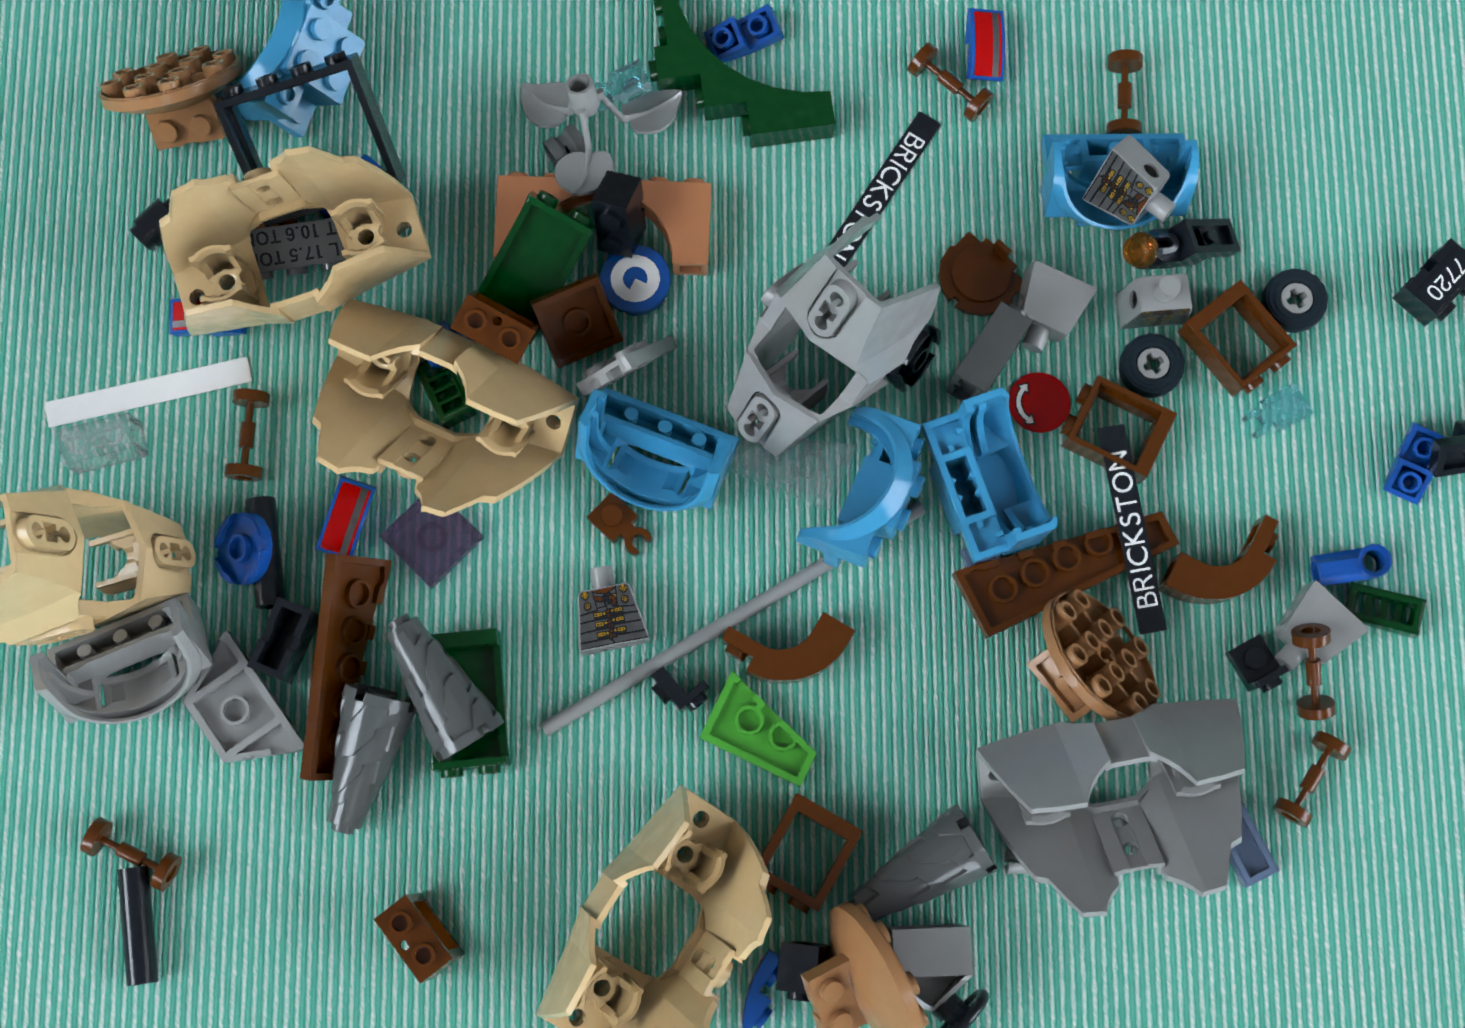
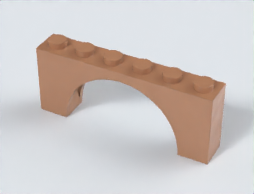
M510 172L508 175H498L493 258L495 259L531 191L538 194L540 190H544L560 200L557 205L567 211H571L572 208L576 209L580 206L592 204L595 193L584 196L571 195L559 187L555 179V173H546L543 177L528 176V174L523 172ZM651 177L648 180H642L643 200L641 208H644L645 216L656 225L669 246L672 256L673 274L708 276L711 183H706L698 178H688L684 182L669 181V179L664 177Z

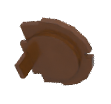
M968 232L955 246H950L940 261L938 273L941 291L948 302L954 298L958 302L954 308L965 314L980 317L993 315L1001 301L1007 305L1012 304V298L1020 291L1022 278L1014 272L1017 265L1009 258L1012 250L1000 239L995 244L987 238L980 242L971 232Z

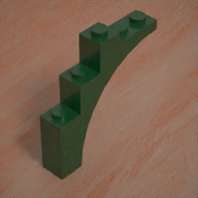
M653 0L655 16H662L664 25L657 27L660 46L654 47L655 60L648 61L651 82L658 81L659 91L671 89L682 91L694 90L696 108L703 109L705 121L740 117L743 137L749 136L751 148L834 137L835 117L830 91L800 92L780 89L747 78L725 65L703 45L690 28L678 4V0Z

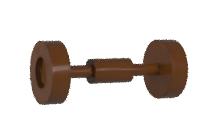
M926 43L913 57L907 71L914 77H918L926 68L938 77L937 81L955 96L960 94L970 102L963 116L970 122H974L989 105L994 94L987 88H983L975 97L963 88L964 84L946 69L941 71L931 63L938 49L931 43Z
M1116 50L1107 57L1108 70L1121 74V82L1118 83L1117 108L1121 110V118L1107 123L1106 134H1142V123L1139 120L1128 118V109L1132 108V83L1128 82V74L1137 72L1143 67V54L1137 50Z
M246 388L233 390L232 403L246 407L245 421L241 422L239 448H242L241 463L225 465L224 477L248 482L262 480L263 468L248 464L249 451L254 448L256 423L252 422L254 408L269 407V393Z
M1301 624L1291 630L1293 645L1308 649L1309 657L1305 659L1306 683L1311 687V695L1303 696L1296 701L1297 715L1303 719L1313 721L1329 719L1336 713L1335 700L1330 696L1319 694L1318 686L1322 685L1321 659L1316 657V648L1330 644L1331 630L1324 624Z
M1317 731L1311 741L1323 753L1316 765L1311 764L1299 787L1302 790L1295 802L1293 803L1279 797L1273 806V809L1278 814L1305 828L1308 827L1313 816L1302 808L1301 805L1308 793H1314L1326 771L1323 767L1331 756L1346 761L1351 752V748L1346 743L1323 731Z
M99 817L91 824L82 839L81 852L93 857L105 845L115 850L116 856L138 867L143 864L155 870L150 883L151 887L163 892L170 886L180 869L182 857L169 852L162 858L160 863H157L147 858L146 852L124 841L119 844L109 839L113 827L112 822Z

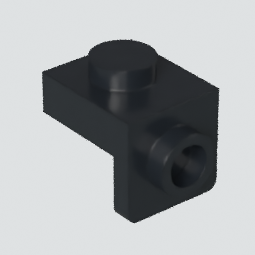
M663 666L651 675L656 683L651 689L665 705L671 701L680 712H683L686 708L693 712L708 699L705 692L709 689V685L704 680L686 694Z

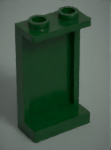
M540 190L538 194L534 191L528 194L525 204L478 289V292L536 324L538 322L529 301L564 286L595 229V226L590 224L591 217L578 209L572 208L571 212L558 206L557 204L560 200L544 190ZM538 327L537 331L535 332V334H534V336H533V338H532V340H531V342H530L529 344H532V342H533L534 338L536 337V335H537V333H538L540 327Z
M494 628L431 634L432 637L440 642L449 656L458 662L474 685L487 697L504 720L503 724L491 732H486L483 737L438 762L433 754V763H430L431 771L441 772V778L463 777V770L478 768V775L501 773V766L510 765L501 633Z

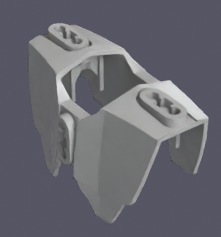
M878 213L869 218L863 216L834 243L819 250L805 263L799 264L773 283L761 298V301L767 308L759 316L727 409L734 420L738 421V429L746 440L752 443L759 442L762 448L776 457L810 437L846 409L855 406L888 384L885 381L886 374L905 362L916 338L932 317L941 288L936 282L890 299L891 293L886 290L879 297L875 298L850 274L859 264L857 260L854 259L844 267L835 260L834 257L882 218ZM800 329L803 330L811 342L856 372L840 396L821 414L810 409L825 397L829 381L825 378L812 389H791L786 385L784 379L786 365L799 354L796 349L772 365L793 342ZM756 419H758V420L760 421L759 424H756V423H755V420H756Z
M1236 699L1151 704L1147 709L1132 715V717L1095 724L1094 722L1066 723L1060 721L976 748L980 801L996 830L1031 878L1037 883L1050 884L1082 917L1107 916L1110 902L1119 891L1120 875L1138 870L1156 868L1158 875L1163 874L1167 881L1180 884L1194 891L1201 898L1226 890L1231 849L1242 843V804L1239 775L1245 773V743L1242 720ZM1150 761L1149 780L1135 796L1095 804L1089 803L1092 789L1103 771L1107 772L1112 768ZM1126 846H1131V853L1133 855L1126 854Z

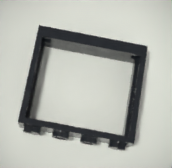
M344 50L331 53L324 57L325 63L312 66L310 61L303 62L289 68L291 74L277 77L276 72L256 78L255 82L257 85L243 88L242 83L229 86L221 90L223 95L213 103L244 176L253 169L264 167L237 105L347 70L386 167L381 170L394 177L401 184L406 177L357 52L347 56ZM325 208L301 209L264 221L265 227L273 226L324 210Z

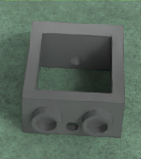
M1001 301L955 371L946 390L947 393L963 401L989 391L1032 323V320L1027 317V313L1022 308L1014 304L1007 305Z

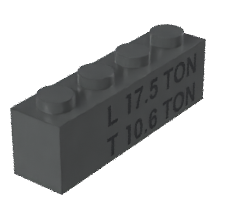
M332 218L252 230L250 233L252 248L263 280L272 279V271L286 269L287 276L309 273L307 266L321 264L322 271L332 270L333 265L346 260L342 256L341 251L344 250Z

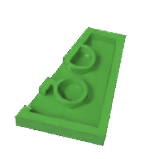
M731 671L699 738L801 787L816 756V752L770 709L740 677Z

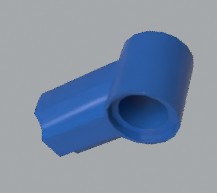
M1379 544L1310 557L1312 580H1317L1323 587L1356 581L1368 582L1385 575L1392 565L1390 552ZM1365 554L1375 559V572L1368 570L1364 566L1363 557Z

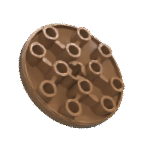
M204 45L189 50L188 55L178 57L176 52H167L158 55L156 63L136 70L125 68L112 73L113 79L100 84L99 98L103 108L120 113L145 114L157 149L163 150L185 146L186 143H201L226 137L213 106V103L216 101L215 94L228 86L242 73L243 65L240 56L234 53L233 49L211 51L209 45Z
M1079 589L1060 592L1046 603L1042 613V629L1047 648L1032 658L1026 665L1044 688L1046 687L1055 698L1054 701L1072 723L1091 710L1111 721L1132 717V715L1147 709L1151 704H1157V699L1161 697V692L1156 684L1152 667L1147 658L1149 654L1148 646L1140 637L1132 634L1126 626L1125 617L1117 608L1112 607L1109 609L1106 605ZM1121 628L1131 639L1127 643H1124L1117 633Z
M844 902L832 908L829 913V937L833 958L801 974L807 998L811 1002L814 1011L812 1014L816 1028H859L866 1023L871 1028H924L928 1026L927 1015L916 999V995L920 993L919 985L911 972L904 971L898 957L889 944L891 937L883 922L879 920L874 923L862 903L854 905Z

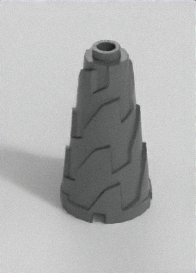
M408 613L387 624L391 631L386 636L396 655L398 667L405 680V687L418 713L423 731L438 762L450 757L483 737L486 732H491L504 723L500 713L497 712L487 697L474 685L458 662L449 656L440 642L431 636L417 616L410 618Z
M349 682L345 683L340 705V722L335 744L333 780L330 791L332 795L327 818L332 823V830L344 834H353L355 829H361L370 805L375 800L383 781L388 775L400 744L417 712L409 696H406L405 701L397 700L398 693L355 682L354 685Z
M955 804L936 818L922 833L901 848L891 860L877 870L872 878L852 892L854 899L849 901V903L854 905L862 903L874 922L891 913L900 912L916 904L925 903L953 889L976 882L983 877L993 874L998 868L991 856L986 852L985 846L959 805Z

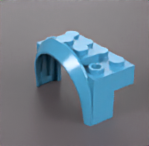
M604 387L602 392L596 389L593 390L578 420L575 458L582 460L593 476L607 490L633 505L655 511H680L700 506L711 510L735 456L739 438ZM628 445H633L678 462L682 466L670 465L651 459ZM620 446L612 466L609 467L608 463L615 448ZM688 473H689V474H690L689 480H688V482H687V484H686V486H685V489H684L683 493H681V490H682V488H683V486H684V484H685V481H686V479H687V477H688Z

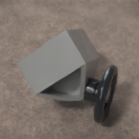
M962 924L886 926L891 937L889 944L898 957L904 971L911 972L919 985L920 993L916 995L918 1004L927 1011H932V1014L940 1022L945 1021L941 1028H969L989 1000V993L985 989L976 990L964 1001L955 993L973 976L971 927Z

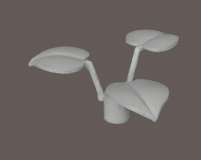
M585 73L571 76L566 83L530 84L523 82L521 88L524 112L528 120L537 127L554 128L561 125L567 115L572 116L574 112L579 115L585 143V153H569L561 158L555 167V179L559 187L569 194L577 196L595 193L607 170L614 172V161L610 153L607 151L592 153L587 117L593 116L597 112L600 101L622 123L630 122L631 129L635 133L649 135L661 132L672 124L683 97L682 90L677 89L640 93L628 98L622 104L621 113L605 96L603 89L596 90L592 77Z

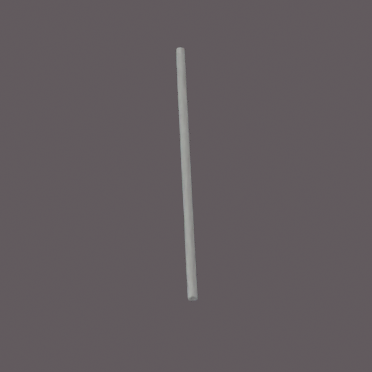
M919 501L906 508L911 510L907 524L926 514ZM824 557L540 723L546 736L553 734L653 675L662 666L670 665L726 632L729 626H736L834 567L825 564Z

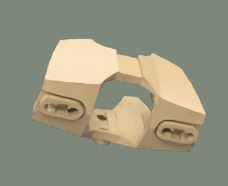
M311 146L284 149L279 156L269 161L271 168L253 169L244 175V181L241 182L231 173L228 176L224 174L207 179H192L188 183L172 190L169 213L159 220V226L166 257L173 272L184 309V320L189 334L197 336L264 324L295 323L297 320L318 313L331 312L347 301L358 297L363 292L430 259L429 245L412 193L394 177L358 156H336ZM325 208L335 224L344 250L341 251L342 256L346 260L332 266L330 276L321 290L316 288L279 302L269 303L252 248L251 231L264 221L301 209ZM405 228H412L409 236H399ZM198 297L200 298V302L202 303L200 305H197Z
M354 299L347 301L340 310L328 339V344L338 348V353L320 392L312 424L320 430L317 462L331 469L336 474L346 472L367 474L379 472L381 474L387 467L392 468L401 477L416 480L414 493L420 500L421 512L445 517L478 502L497 503L537 478L562 457L578 408L579 398L525 364L519 362L517 365L483 345L446 330L443 326L435 324L426 318L416 317ZM421 357L452 370L456 375L459 373L465 388V404L490 415L488 422L480 433H455L419 417L410 404V394ZM412 458H416V462H412Z
M62 485L26 492L0 494V508H4L5 519L0 520V529L5 528L7 530L11 564L0 567V643L15 644V646L37 645L39 647L44 644L63 641L94 632L97 627L119 621L182 594L191 593L192 575H190L189 568L195 565L196 554L192 544L186 540L179 523L126 500L108 497L89 490L81 491L65 488ZM101 537L89 541V547L108 544L116 551L124 549L127 554V562L114 578L95 583V589H99L107 595H115L135 589L133 598L108 602L79 599L82 590L85 539Z
M680 784L629 845L602 871L603 875L583 906L580 905L570 938L536 1013L537 1016L558 1028H710L712 1016L718 1006L717 1001L721 999L712 991L714 988L722 987L729 979L733 969L732 958L742 963L756 947L763 944L772 921V915L766 894L770 875L760 852L738 821ZM701 811L703 814L702 820L694 823V815ZM682 847V852L677 855L678 850ZM651 870L661 874L690 894L701 907L696 927L676 960L656 978L641 973L595 945V928L600 930L607 914L623 889L629 884L626 880ZM601 980L597 986H594L597 981ZM575 1009H580L579 1017L575 1020H570L569 1016H571L572 1012Z

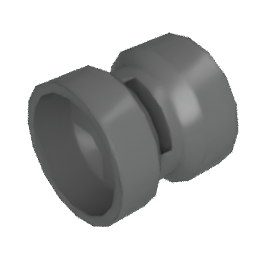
M573 124L564 128L560 136L556 138L550 137L542 142L548 157L555 167L558 161L569 153H585L584 138Z

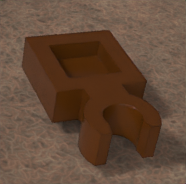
M611 492L587 516V520L613 544L622 537L627 551L633 556L637 557L639 555V551L632 545L635 537H643L648 543L652 541L651 534L646 529L633 526L638 519V515Z

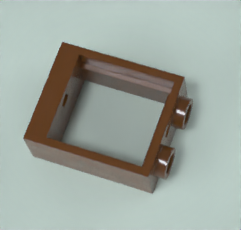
M1241 280L1185 322L1177 332L1232 397L1242 389L1246 394L1253 391L1265 381L1260 375L1269 368L1274 373L1291 360L1288 353L1297 346ZM1232 307L1236 309L1273 352V354L1242 378L1201 332Z
M476 290L466 296L450 326L451 329L517 365L539 327L533 321Z
M1098 375L1091 385L1084 383L1075 401L1081 404L1076 416L1069 414L1060 433L1066 436L1061 447L1104 468L1103 457L1133 471L1136 483L1140 484L1148 477L1177 413ZM1096 397L1152 423L1133 464L1077 437Z
M796 793L761 854L766 867L797 812L846 840L814 898L769 872L770 877L766 891L774 895L777 889H780L791 896L787 902L788 904L808 914L810 908L817 912L821 909L863 831Z
M421 893L404 895L373 919L420 984L435 978L466 954ZM404 940L409 945L407 950L401 947V943Z

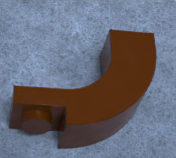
M1264 515L1256 520L1239 556L1230 565L1212 566L1200 562L1183 552L1172 558L1158 587L1159 591L1180 601L1208 605L1228 601L1251 590L1270 573L1277 562L1276 559L1264 554V552L1269 553L1277 541L1278 534L1274 531L1279 521L1268 515Z
M823 612L807 639L789 649L779 650L765 647L730 626L723 635L721 643L727 646L724 651L741 662H744L745 658L752 660L746 670L747 675L764 682L791 684L811 679L828 669L841 656L856 630Z

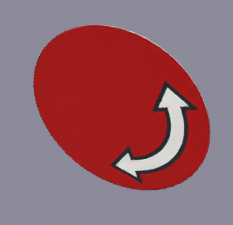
M1043 372L1026 374L1014 383L1009 392L1010 414L1018 425L1028 431L1035 433L1052 431L1058 428L1069 414V393L1064 384L1050 374Z

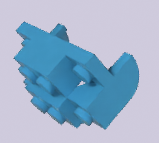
M1184 133L1130 134L1169 171L1170 178L1160 191V193L1176 203L1169 216H1186L1198 180L1199 151L1197 140H1185ZM1128 134L1043 135L1041 149L1045 174L1040 192L1044 216L1070 217L1077 222V226H1092L1113 230L1147 226L1149 222L1158 219L1147 211L1134 225L1127 224L1082 199L1112 148Z
M860 406L853 409L847 424L861 429L874 437L872 440L874 447L871 454L864 457L837 519L838 525L801 528L796 538V542L823 552L824 563L835 568L839 567L841 560L865 568L869 557L876 559L883 542V537L893 541L897 529L904 531L911 514V510L906 509L911 497L918 498L925 478L920 476L921 462L917 461L925 440L920 438L921 425L879 409Z

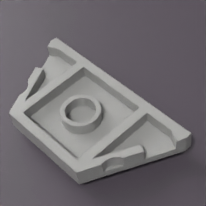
M671 335L652 344H648L647 340L644 339L635 345L632 344L614 354V357L585 370L587 378L576 385L584 397L591 394L594 389H602L678 347Z
M226 630L218 639L220 643L211 657L213 665L201 670L197 683L192 686L183 700L184 705L223 763L240 762L303 751L304 739L257 670L247 667L248 657L231 632Z

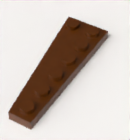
M1162 511L1143 516L1152 557L1179 544ZM1115 524L1112 527L1091 531L1067 540L1056 541L1043 547L1025 550L1015 555L959 569L952 574V577L984 638L987 639L1042 612L1046 603L1060 592L1066 590L1074 591L1076 589L1083 592L1126 571L1118 527Z
M326 553L300 779L309 781L333 780L334 753L340 722L342 692L346 682L354 685V682L357 683L361 675H365L368 662L363 661L368 640L373 641L376 626L372 625L376 605H382L392 560Z

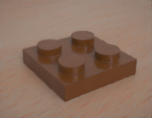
M596 273L529 301L558 369L623 341Z

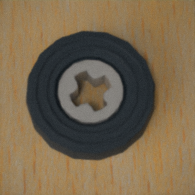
M1295 268L1281 271L1271 278L1262 292L1261 304L1285 332L1290 333L1306 331L1317 324L1326 312L1328 295L1320 279L1307 270ZM1291 293L1294 297L1301 296L1302 302L1299 304V308L1296 304L1289 305L1287 302L1291 297Z
M1149 333L1136 337L1126 345L1119 359V373L1122 382L1130 391L1142 397L1156 398L1168 394L1179 384L1184 374L1185 360L1181 349L1173 340L1161 334ZM1148 357L1151 361L1158 360V363H1160L1156 369V374L1152 369L1146 371L1144 368Z

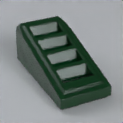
M427 360L419 363L417 375L444 428L449 429L477 415L475 408L465 404V388L458 374L456 375L447 368L427 378L425 372L432 369ZM449 375L451 376V381L434 389L432 388L431 384ZM456 387L457 392L438 400L437 395ZM460 398L462 399V404L444 412L442 407Z
M1351 582L1345 607L1364 625L1416 639L1419 634L1427 600ZM1359 594L1366 595L1362 614L1355 612ZM1374 598L1381 600L1377 617L1370 616ZM1389 602L1396 604L1392 621L1385 619ZM1403 607L1410 608L1407 625L1400 623Z

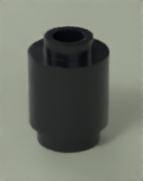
M157 198L133 220L135 225L129 229L150 251L156 245L160 247L163 244L159 220L169 213V198L165 202Z

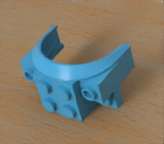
M282 0L276 25L260 56L238 81L229 86L242 83L243 88L257 85L255 79L273 72H276L277 77L291 74L289 68L310 61L312 66L325 63V56L341 50L345 51L346 56L357 52L360 58L366 42L347 29L353 14L339 4L340 0ZM345 70L237 106L244 121L269 120L294 137H304L316 106L341 105L351 79L348 71ZM221 91L215 94L216 100L223 95Z
M1002 387L963 400L957 412L922 423L921 425L934 460L929 469L930 475L954 537L963 536L973 564L1003 554L1004 557L1038 545L1051 531L1057 528L1058 524L1057 516L1051 517L1048 514L1031 479L1013 428L1009 410L1010 396Z

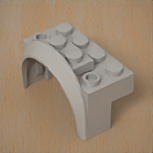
M188 593L46 650L47 656L40 652L29 657L35 691L48 701L70 724L79 720L97 724H122L150 717L166 709L186 694L197 681L201 670L213 665L200 609ZM164 653L154 662L138 670L107 677L116 671ZM100 683L103 687L106 706L101 705L98 689Z

